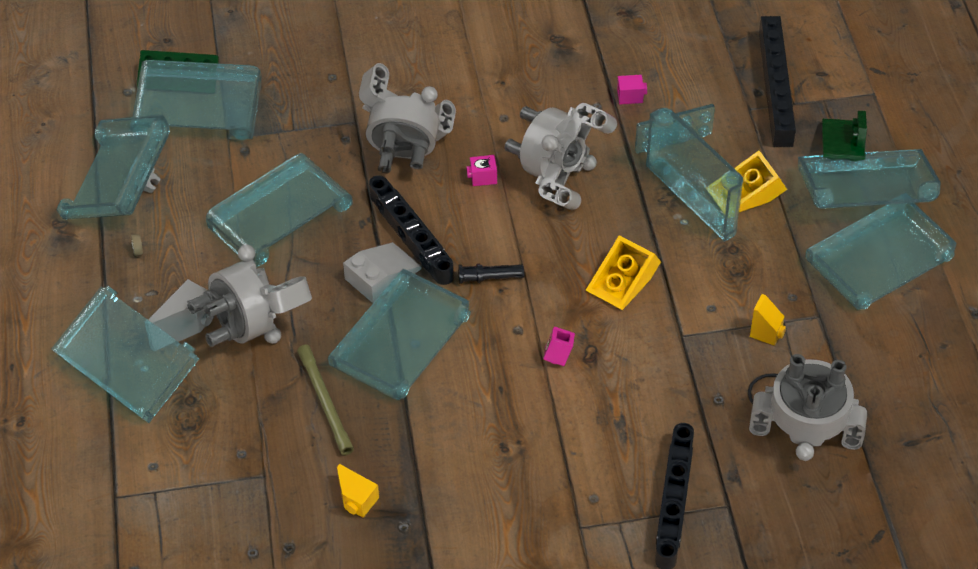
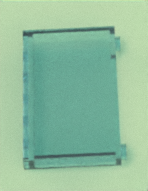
M145 60L141 65L131 121L132 132L146 134L151 131L152 125L230 130L236 139H253L262 79L261 71L259 68L251 65Z
M660 108L652 112L649 118L646 166L724 242L734 237L737 233L741 203L742 175L671 109Z
M163 114L100 120L95 130V138L101 147L74 202L69 198L60 201L56 210L63 219L131 215L134 212L169 136V124Z
M922 149L866 152L865 160L857 162L848 159L830 160L824 158L823 155L798 157V170L814 205L821 209L931 202L937 199L940 194L941 182Z
M299 153L211 208L206 215L207 226L237 255L242 245H251L255 250L253 260L256 267L268 260L270 246L333 206L338 212L345 211L353 205L352 196L305 154Z
M904 195L808 248L805 258L857 310L868 308L871 303L941 263L950 261L955 255L954 251L957 243L914 202Z
M403 268L328 356L329 365L395 400L405 398L409 388L460 325L469 319L471 313L469 311V300Z
M107 285L105 288L101 286L53 345L51 350L146 422L150 423L199 360L193 353L196 349L187 342L179 343L117 298L116 295L118 293Z

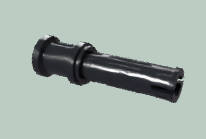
M480 263L476 264V266H462V264H459V284H463L464 281H477V283H481L487 279L524 278L523 264L482 266Z

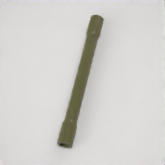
M302 345L298 348L297 352L308 372L334 433V439L341 455H349L354 451L352 443L343 428L318 370L310 346Z

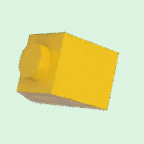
M761 294L753 311L750 337L775 346L778 338L782 339L785 334L786 326H783L785 316L764 294Z
M339 464L337 472L344 508L349 513L357 514L363 518L379 499L378 485Z

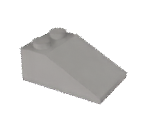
M394 243L359 251L343 263L345 280L372 303H375L422 269L420 264Z
M187 279L145 322L152 351L156 352L200 333L206 326L210 325L214 317L208 318L206 315L209 312L205 313L204 309L192 314L187 307L188 300L203 295L207 289Z

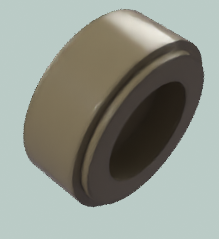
M139 234L131 235L134 256H140L143 254L141 237Z

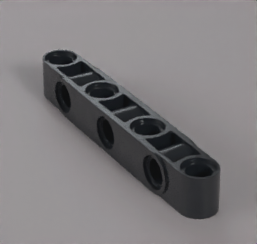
M373 176L369 180L370 198L379 212L434 280L441 285L450 284L454 279L452 259L384 176Z
M679 423L674 427L672 442L669 448L656 538L655 564L660 569H673L675 567L678 548H680L694 438V429L688 423Z

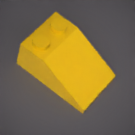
M757 151L708 186L728 216L771 202L787 190L760 151Z
M619 235L586 291L623 310L651 280L661 261L651 251Z

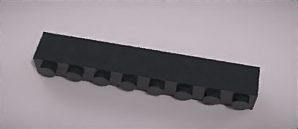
M761 16L759 39L773 147H793L796 127L781 16Z

